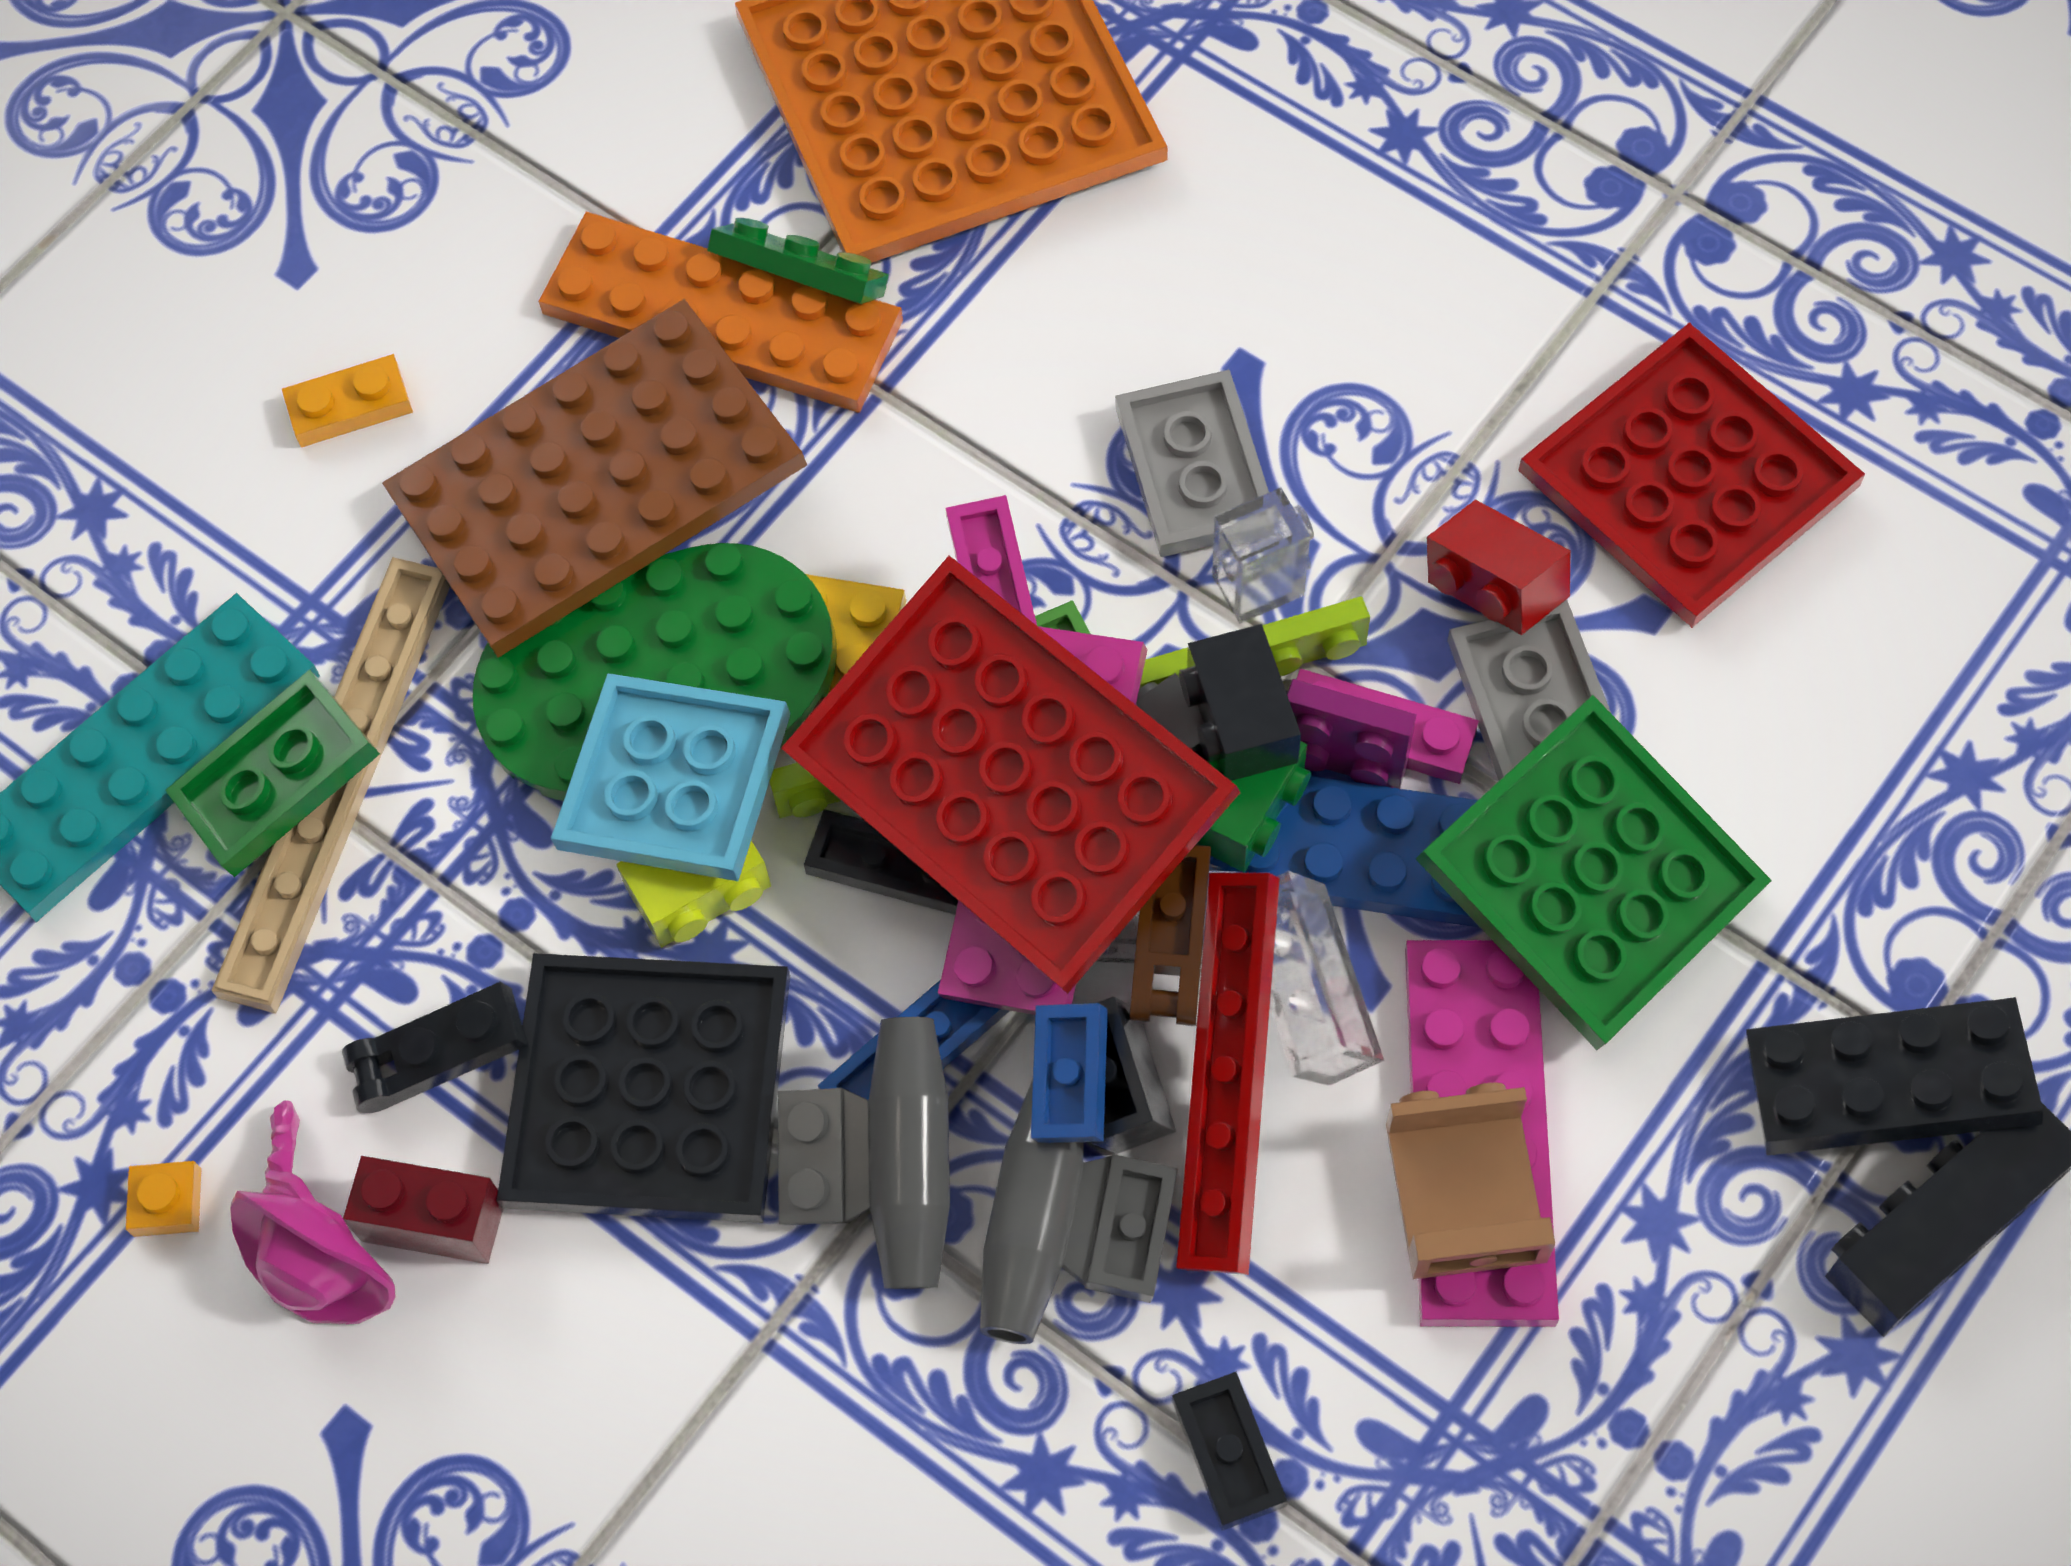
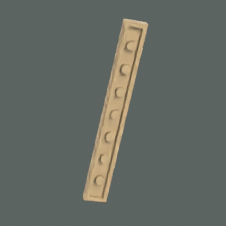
M392 557L334 696L380 755L271 846L211 990L218 999L277 1013L449 591L450 585L438 568Z

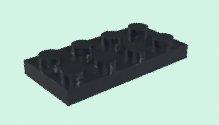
M2016 997L1746 1029L1747 1047L1767 1156L2042 1125L2043 1106Z

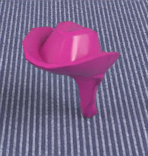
M282 1101L274 1107V1113L270 1116L272 1151L270 1156L267 1157L268 1166L265 1171L266 1186L262 1193L236 1192L230 1205L233 1235L245 1266L275 1303L311 1323L360 1324L391 1308L396 1298L394 1282L386 1271L354 1239L342 1216L316 1201L303 1180L292 1173L300 1119L292 1101Z

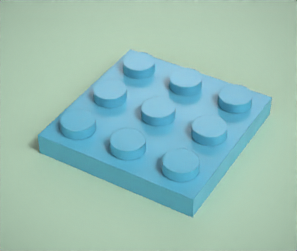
M608 673L551 836L556 849L739 881L789 721L790 711L785 701Z

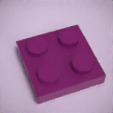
M1292 679L1287 696L1301 732V741L1307 744L1305 769L1310 771L1328 769L1348 775L1357 783L1400 789L1407 769L1417 714Z

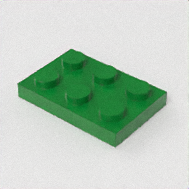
M309 669L165 791L219 864L235 877L378 757L380 753L321 680Z

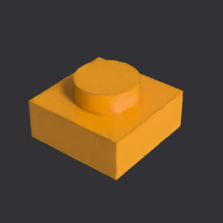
M195 1161L129 1166L126 1230L133 1237L199 1232L201 1167Z

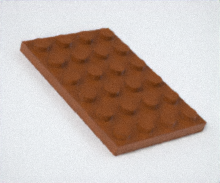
M683 299L383 481L382 484L499 658L806 467L807 463L803 452L690 305Z

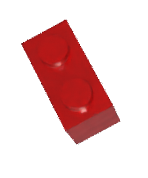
M1476 499L1426 537L1428 583L1435 586L1440 592L1451 595L1481 612L1489 620L1499 622L1521 636L1570 597L1571 550Z

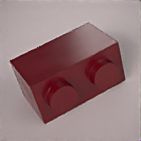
M361 1155L343 1220L361 1242L489 1264L503 1208L497 1202L498 1189L490 1177Z

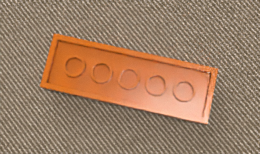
M587 211L538 301L544 315L620 338L685 299L745 378L860 413L903 322L901 307L878 300L859 304L708 252L705 247Z

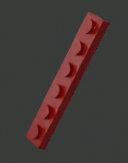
M1209 873L1177 1269L1249 1275L1280 878L1271 873Z

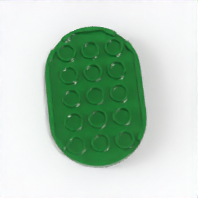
M715 543L690 547L664 554L499 658L487 642L479 659L473 682L474 716L483 741L507 774L513 779L515 777L521 782L539 790L543 796L564 801L608 673L785 701L790 711V717L780 746L781 749L812 712L820 698L824 699L830 690L837 659L835 630L827 606L814 583L802 570L782 556L766 549L738 543Z

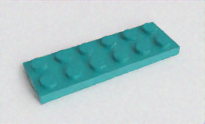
M236 592L0 792V886L35 922H38L174 804L165 791L168 787L309 669L319 678L320 674L315 665Z

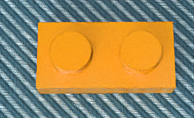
M394 354L282 388L294 434L301 448L413 413L403 377Z

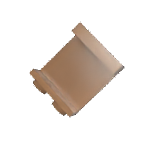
M1483 1083L1467 1089L1464 1095L1439 1097V1093L1435 1091H1418L1404 1095L1399 1099V1103L1390 1104L1386 1130L1413 1279L1548 1262L1556 1243L1551 1218L1540 1217L1521 1119L1527 1102L1525 1087L1506 1089L1502 1083Z

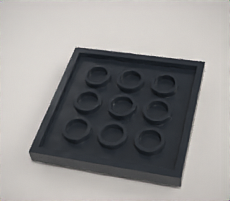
M533 953L522 1025L528 1046L519 1049L497 1194V1202L501 1208L763 1223L790 985L788 966Z

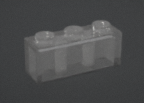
M1287 871L1277 876L1280 878L1270 1009L1292 1077L1330 1086L1384 1061V1057L1325 884Z

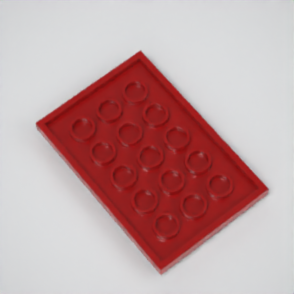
M948 555L781 747L786 754L1067 994L1240 794L1238 787L950 555Z

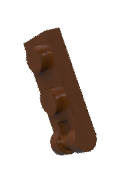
M1195 845L1139 910L1130 1021L1150 1022L1151 1016L1176 1018V1025L1196 1026L1211 846ZM1154 974L1180 976L1179 991L1153 990Z

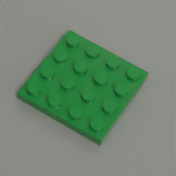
M1594 695L1585 701L1415 858L1596 1050L1606 1045L1772 881Z

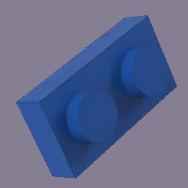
M1100 1003L1036 1005L1031 1139L1038 1143L1104 1142L1107 1008Z

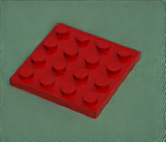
M1690 322L1524 455L1520 460L1518 469L1523 476L1691 628L1859 488L1865 476L1861 469Z

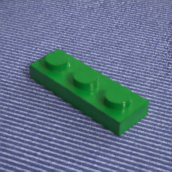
M735 218V222L732 224L711 229L707 248L708 252L859 304L884 297L889 274L870 268L871 260L863 256L840 252L837 256L819 251L820 243L813 239L798 235H787L786 239L769 234V226L767 224L749 218Z

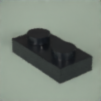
M1237 1372L1172 1395L1173 1406L1221 1531L1287 1506V1498Z

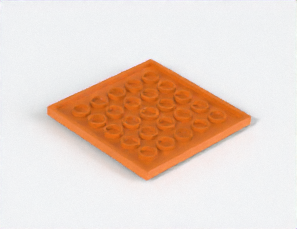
M741 0L735 2L737 18L841 251L863 256L871 260V263L1168 160V146L1093 0Z

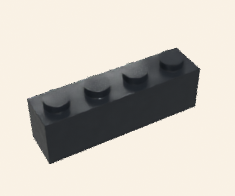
M2043 1103L2042 1125L1981 1131L1965 1147L1956 1139L1951 1141L1926 1165L1933 1173L1927 1181L1919 1188H1916L1909 1180L1906 1181L1879 1206V1209L1886 1215L1885 1218L1870 1231L1861 1222L1858 1223L1832 1247L1831 1250L1838 1259L1825 1277L1883 1337L2071 1171V1130Z

